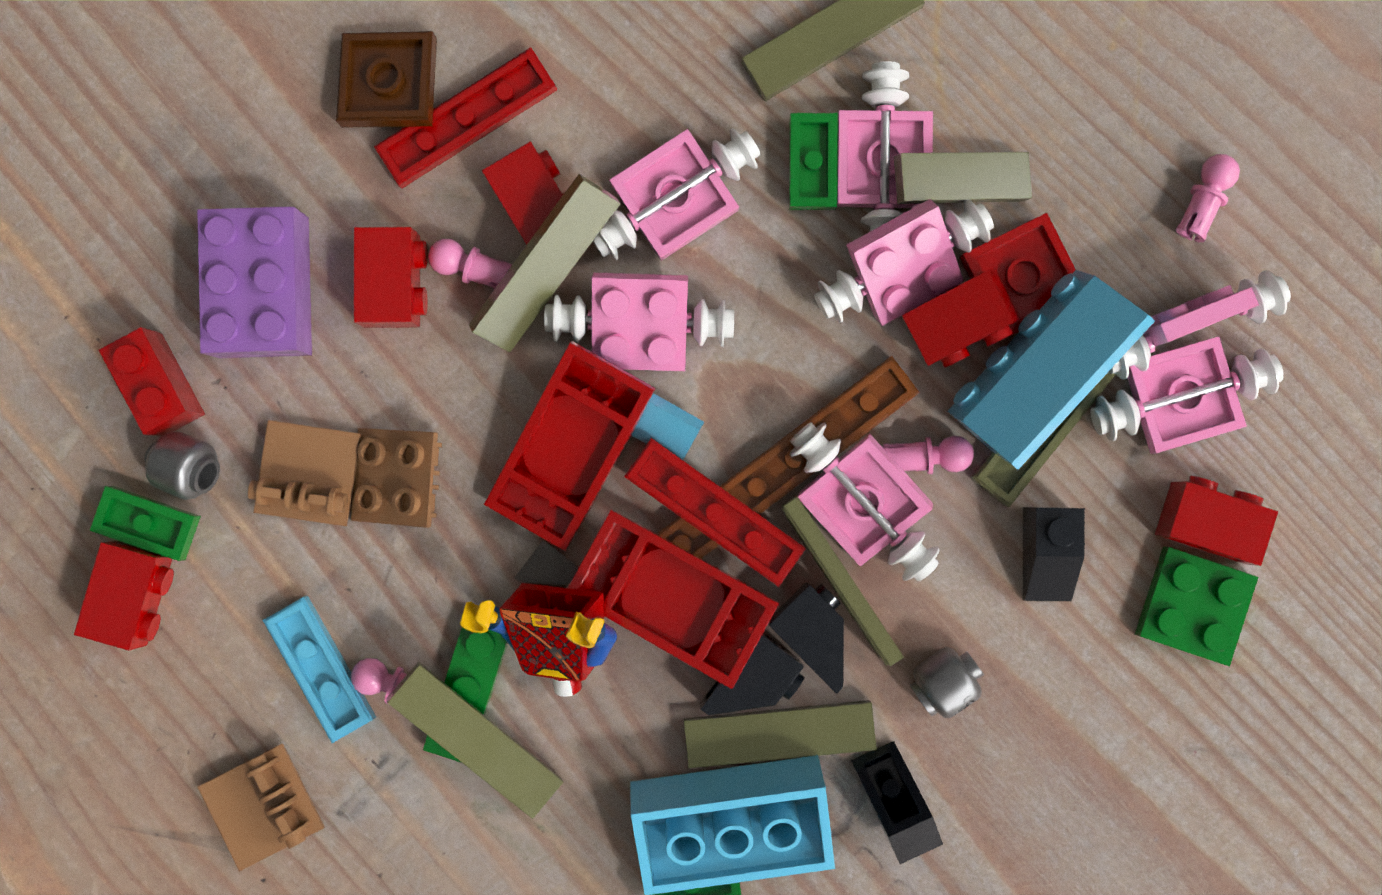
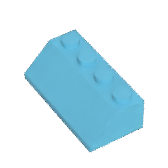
M1075 270L1073 274L1070 273L1062 277L1054 285L1051 291L1052 297L1040 310L1031 312L1023 319L1018 328L1019 333L1007 346H1002L992 353L986 362L987 368L974 382L965 384L956 393L953 399L954 404L947 411L981 443L1016 469H1019L1155 322L1146 312L1095 275Z
M818 755L630 781L631 820L644 895L835 869L826 786Z

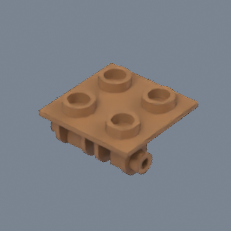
M268 420L259 480H252L248 488V498L255 500L253 513L347 526L361 434Z
M358 428L361 440L357 451L358 459L353 485L351 521L430 528L432 518H437V513H434L436 494H432V489L439 490V485H433V475L440 476V471H434V466H438L439 448H442V443H438V433Z
M283 743L197 787L239 872L286 847L290 849L306 840V837L325 828Z

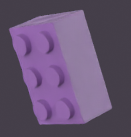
M295 207L197 209L200 353L216 358L312 356L309 217Z

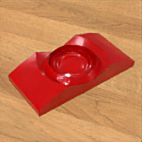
M571 341L484 505L566 551L597 499L618 457L633 434L656 388Z
M610 510L568 587L570 589L603 592L604 617L730 689L734 688L780 604L731 574L700 559L663 536L614 510Z

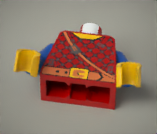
M522 583L500 608L495 606L492 601H482L479 606L472 601L466 602L460 620V625L468 631L486 633L489 629L501 634L516 653L522 671L527 675L552 678L555 693L563 697L575 695L582 689L581 681L588 677L594 667L605 662L617 640V633L614 628L604 623L603 592Z

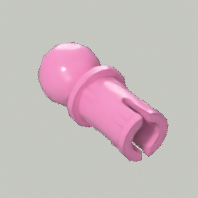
M1216 154L1208 158L1202 165L1201 179L1204 185L1192 186L1190 193L1193 197L1180 224L1176 228V232L1179 235L1192 240L1193 234H1195V242H1204L1206 240L1207 233L1220 206H1225L1228 202V197L1222 191L1233 187L1238 181L1240 169L1239 164L1234 158L1227 154Z
M453 239L436 241L431 246L428 254L431 267L439 274L452 275L460 271L463 272L462 282L468 284L470 281L493 289L496 288L513 265L481 254L480 249L477 247H473L469 255L465 254L461 244Z
M961 436L947 437L939 443V446H932L931 437H925V442L883 444V449L903 471L927 470V474H933L934 465L940 464L941 467L949 472H960L971 465L974 457L973 446Z
M366 658L360 660L352 669L351 683L355 690L362 695H374L381 691L385 692L384 701L387 703L386 698L407 674L403 673V668L398 667L392 675L388 673L385 664L378 659Z

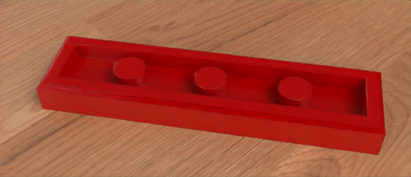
M530 47L433 109L432 126L404 127L375 145L374 148L399 187L403 189L556 92L557 87Z
M652 438L624 476L778 587L806 550L800 543Z

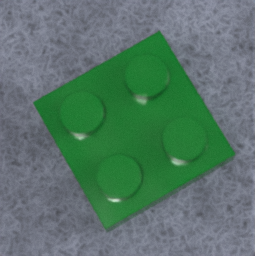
M1163 546L1134 635L1230 667L1259 577L1171 547Z

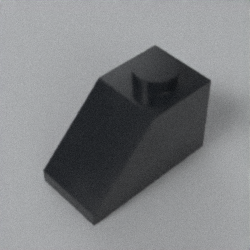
M1023 507V601H1072L1085 557V508Z
M805 582L773 614L768 625L837 694L844 684V619L835 611L841 603L822 583L814 589Z
M763 633L734 688L730 689L716 681L700 702L701 710L707 715L775 706L782 696L789 700L805 678L800 674L804 665L798 658Z
M894 741L851 760L899 864L943 845L934 818Z

